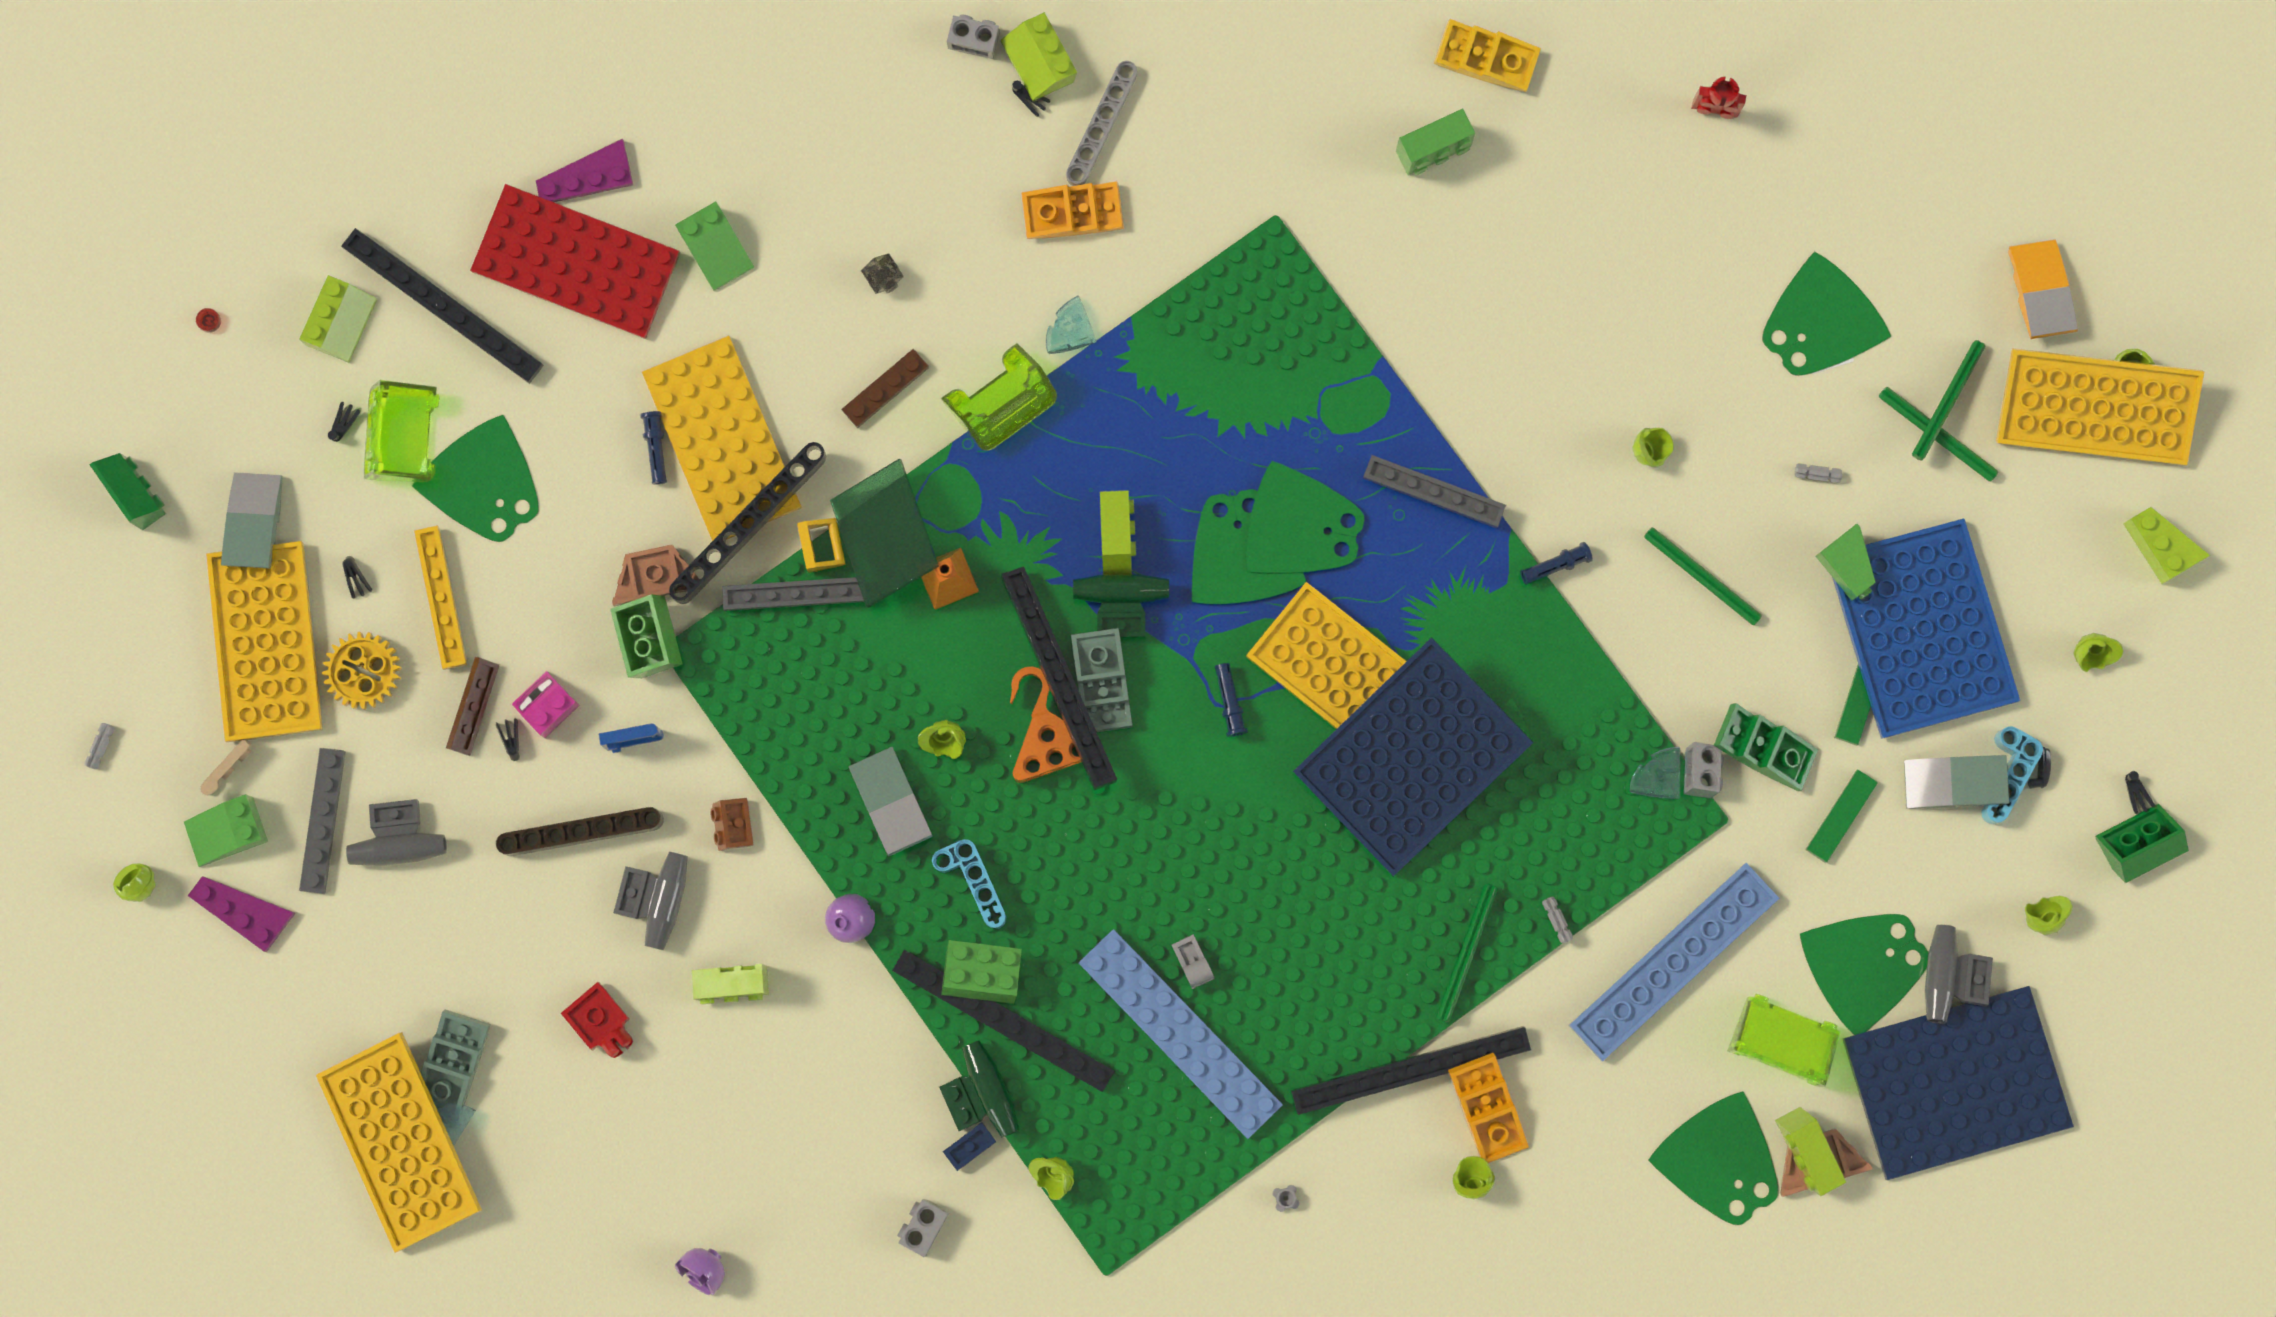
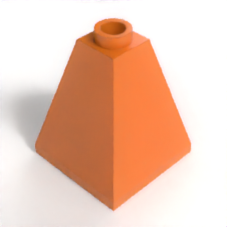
M961 548L917 565L935 610L979 592Z

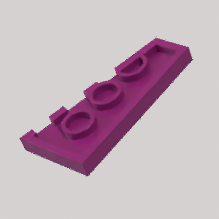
M623 138L536 180L539 197L551 202H559L633 185Z
M204 876L200 878L188 894V897L264 952L269 950L295 915L292 911Z

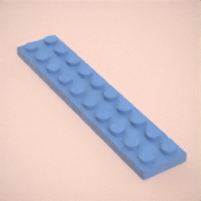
M1745 863L1568 1026L1601 1062L1604 1061L1780 898Z
M1114 929L1079 962L1084 970L1247 1139L1283 1105Z

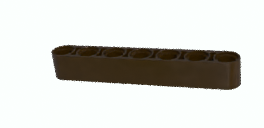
M646 807L506 832L498 836L496 848L502 854L516 856L658 830L663 825L664 817L659 810L653 807ZM649 813H656L657 821L653 825H647L646 817ZM626 817H632L633 825L630 829H623L622 821ZM607 821L610 825L609 830L604 834H600L598 830L599 824ZM583 825L586 829L585 835L581 838H576L574 834L575 829ZM555 830H560L562 833V837L558 842H552L551 834ZM536 834L538 837L537 844L528 846V837ZM512 838L514 841L513 848L505 851L503 847L504 841Z

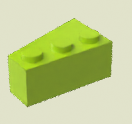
M1129 490L1100 492L1103 575L1132 574L1131 556H1136V543L1131 542L1130 535H1135V520L1130 521V514H1134V499L1129 500Z
M2152 507L2123 523L2161 584L2210 556Z
M764 964L692 970L693 999L700 1000V1004L715 1003L714 999L724 998V1003L739 1002V997H748V1001L763 1000V995H769L767 966Z
M1798 1107L1775 1120L1786 1144L1794 1155L1796 1165L1805 1175L1803 1179L1810 1191L1814 1190L1818 1195L1823 1196L1846 1183L1817 1119L1803 1108Z

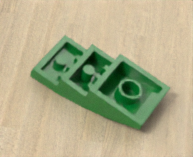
M1737 703L1730 705L1714 743L1715 747L1737 761L1796 791H1802L1818 752L1817 748L1784 725L1776 726L1762 715H1753Z

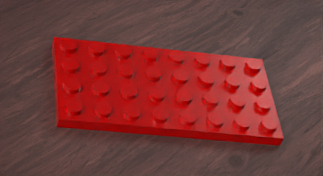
M505 184L470 271L646 339L681 252Z

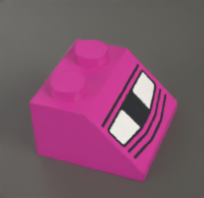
M548 671L512 703L521 716L543 738H546L580 706Z

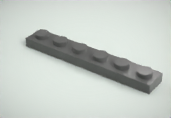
M1371 455L1363 477L1365 480L1494 528H1498L1506 507L1503 503Z
M866 577L722 586L724 611L868 602Z
M319 749L299 891L320 894H325L346 753L344 750Z

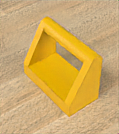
M836 518L797 523L808 573L846 564ZM828 526L835 560L816 562L810 529Z

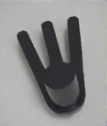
M1016 80L1013 82V93L1036 117H1039V113L1026 99L1044 111L1046 107L1036 100L1032 101L1025 86L1020 81ZM1044 96L1039 98L1047 103H1050V99Z
M340 402L332 429L328 432L330 440L334 442L340 441L360 414V410L357 409L346 424L353 408L352 404L348 406L340 422L344 408V402Z
M347 556L342 562L351 598H355V593L350 577H352L360 595L364 596L356 575H358L367 590L372 592L371 586L356 565L354 558Z
M514 718V738H512L509 721L505 719L507 740L500 724L496 722V728L507 754L512 761H517L520 758L518 752V720Z
M2043 747V753L2038 761V778L2028 780L2030 789L2044 788L2048 784L2051 771V755L2048 748Z
M2136 771L2128 773L2125 781L2134 813L2137 814L2138 809L2133 792L2143 811H2147L2139 790L2150 806L2155 807L2154 802L2139 780V774Z

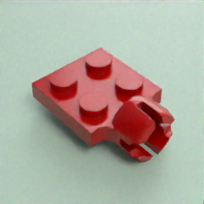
M1720 77L1713 82L1711 87H1699L1693 99L1691 109H1696L1701 114L1716 113L1720 114L1722 118L1733 119L1739 116L1745 105L1747 95L1739 93L1740 88L1733 78L1725 81L1726 77Z
M600 982L595 983L561 1012V1015L592 1051L600 1046L608 1056L616 1058L624 1053L616 1042H619L627 1050L633 1043L632 1037L624 1027L630 1018Z

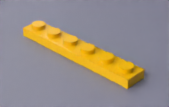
M437 525L414 530L442 669L446 670L467 665L440 528Z

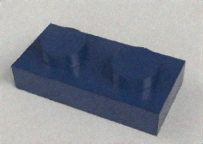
M981 1122L945 1149L943 1153L956 1171H958L996 1143V1140L983 1122Z

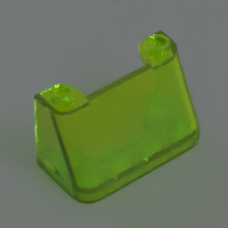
M1018 343L1010 347L1003 354L1002 363L1006 371L973 395L968 397L963 390L954 389L941 398L945 406L973 441L985 451L997 447L1049 409L1057 399L1056 390L1042 367Z
M379 380L371 387L368 399L364 479L429 482L434 477L435 464H431V459H428L430 415L434 408H438L440 401L439 394H436L437 387Z
M1755 994L1754 997H1747L1727 1051L1738 1056H1748V1059L1797 1076L1799 1079H1807V1083L1816 1087H1825L1841 1033L1836 1030L1838 1026L1828 1021H1824L1821 1024L1768 1003L1769 998L1759 994Z

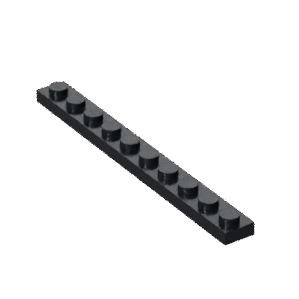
M355 228L341 245L352 256L528 384L532 382L544 366L540 361Z
M1024 566L1003 573L1001 579L1093 789L1097 790L1116 783L1117 777Z
M906 950L902 952L892 970L1101 1092L1104 1091L1115 1072L994 1001L942 995L944 972Z
M1521 1026L1293 1089L1291 1094L1296 1113L1300 1115L1448 1074L1449 1069L1494 1053L1498 1060L1530 1051L1531 1047L1526 1028Z

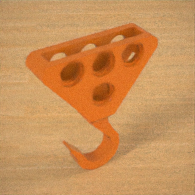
M1025 667L1019 670L1014 675L1011 684L1010 704H1013L1019 690V684L1024 677L1029 675L1036 676L1043 684L1042 691L1031 715L1032 720L1013 770L1014 779L1019 783L1081 763L1080 757L1072 754L1074 744L1064 721L1046 708L1050 689L1042 670L1036 667ZM1044 731H1053L1055 738L1051 742L1043 741L1041 735ZM1060 753L1063 756V760L1060 764L1053 765L1049 762L1050 755ZM1033 760L1040 764L1039 770L1035 773H1031L1026 769L1028 762Z

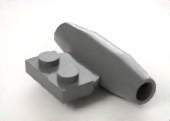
M417 799L369 804L370 828L376 837L347 845L346 847L349 865L367 866L419 862L446 854L447 852L445 835L416 833L420 825L419 801Z
M669 852L657 878L651 872L625 866L613 913L635 919L647 917L644 946L664 950L676 923L685 888L688 860L686 855Z
M1936 925L1928 953L1925 982L1926 1017L1928 1022L1936 1024L1947 1023L1954 997L1962 1001V1003L1985 1007L1989 1005L1993 957L1975 954L1958 957L1956 928L1951 925Z

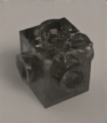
M889 253L873 258L861 270L875 294L884 291L886 293L892 292L898 287L897 283L904 277Z

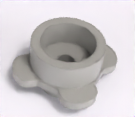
M1289 1185L1284 1189H1274L1273 1196L1276 1198V1209L1279 1212H1283L1287 1208H1298L1299 1201L1296 1199L1295 1186Z

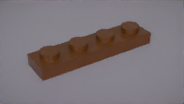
M912 349L841 409L842 412L856 428H859L929 369V366Z
M475 657L446 749L468 756L471 755L499 664Z

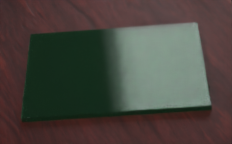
M897 459L830 500L866 607L873 606L939 567L901 459Z

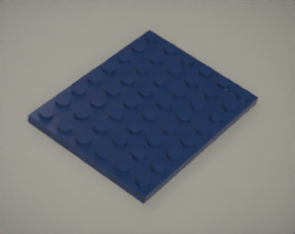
M1431 637L1293 772L1394 876L1534 742Z
M2030 986L1989 997V1005L1986 1007L1967 1003L1952 1007L1945 1024L1928 1022L1926 1015L1842 1038L1885 1180L2074 1127Z

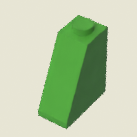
M1855 524L1815 556L1851 601L1857 597L1862 600L1872 592L1870 587L1876 583L1861 528L1858 524Z

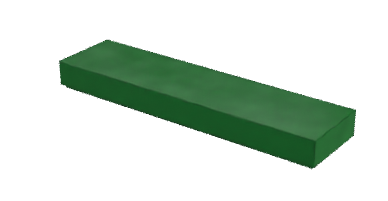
M1857 665L1834 736L1836 739L1856 746L1859 744L1871 707L1859 665Z
M1857 769L1805 850L1824 863H1827L1878 782Z

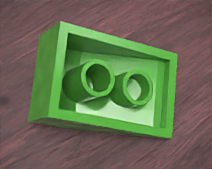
M716 201L675 224L713 291L754 268Z
M247 794L223 802L184 821L199 867L268 842L254 798Z

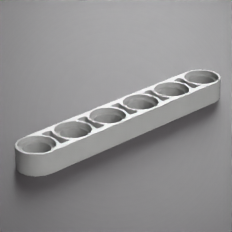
M1122 61L1117 66L1070 162L1066 177L1068 183L1072 186L1086 183L1136 80L1137 67L1131 61ZM1124 67H1130L1133 70V75L1130 78H1124L1120 75V70ZM1115 87L1123 90L1122 97L1118 99L1110 95V91ZM1110 108L1114 113L1110 119L1102 118L1100 115L1102 109ZM1093 129H1101L1104 133L1103 137L1099 140L1091 138L1090 132ZM1090 149L1094 155L1090 160H1083L1080 157L1081 151ZM1078 169L1083 172L1084 176L1080 181L1071 179L1070 174L1073 170Z

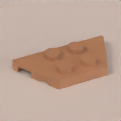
M673 545L625 554L622 572L617 582V590L612 600L613 606H619L651 594L670 595V585L689 565ZM693 572L692 578L694 580H700L698 576ZM679 587L676 593L685 592L687 588Z
M1836 1129L1823 1132L1844 1178L1872 1170V1166L1857 1153L1858 1151ZM1788 1145L1780 1191L1781 1197L1808 1189L1803 1179L1805 1175L1796 1165L1794 1155Z

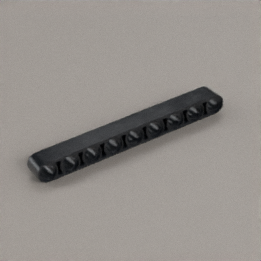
M817 442L808 443L672 582L669 587V593L675 602L679 604L689 603L817 472L826 461V452L821 444ZM812 450L821 451L820 457L816 460H811L809 453ZM794 468H804L803 475L794 477L792 475ZM779 484H786L788 486L784 494H777L775 492ZM769 501L771 502V507L767 511H760V503ZM746 518L754 519V524L751 528L742 527V523ZM736 535L738 538L736 544L732 546L726 545L727 537ZM714 552H719L721 554L720 560L716 563L709 562V556ZM695 570H703L704 576L700 580L692 578ZM679 587L687 588V593L684 597H676L675 593Z

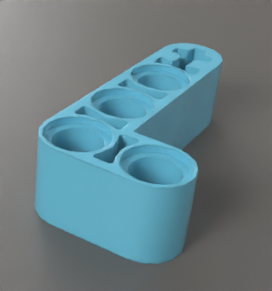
M2013 726L1998 731L1994 738L1996 746L2011 755L2007 763L2008 787L2011 790V797L2009 798V804L2001 806L1984 805L1982 818L1989 824L2000 823L2008 817L2043 753V746L2040 741ZM2007 732L2012 735V744H2007L2004 741V733ZM2026 744L2033 747V756H2028L2025 753ZM2015 765L2022 768L2023 774L2021 777H2017L2014 774L2013 768ZM1998 807L1996 813L1999 816L1993 817L1994 812L1991 809Z
M965 839L960 840L935 852L932 857V863L937 871L947 873L961 867L987 926L992 929H999L1004 926L1006 914L973 842ZM963 845L972 847V854L967 858L959 855V849ZM941 855L950 857V863L947 867L942 868L937 865V859ZM973 867H979L982 870V876L977 880L969 877V871ZM983 889H988L992 892V897L987 902L980 901L978 897ZM997 902V906H993L995 913H1001L1002 915L999 917V923L997 924L994 921L989 922L988 919L991 918L989 909L983 910V907H989Z

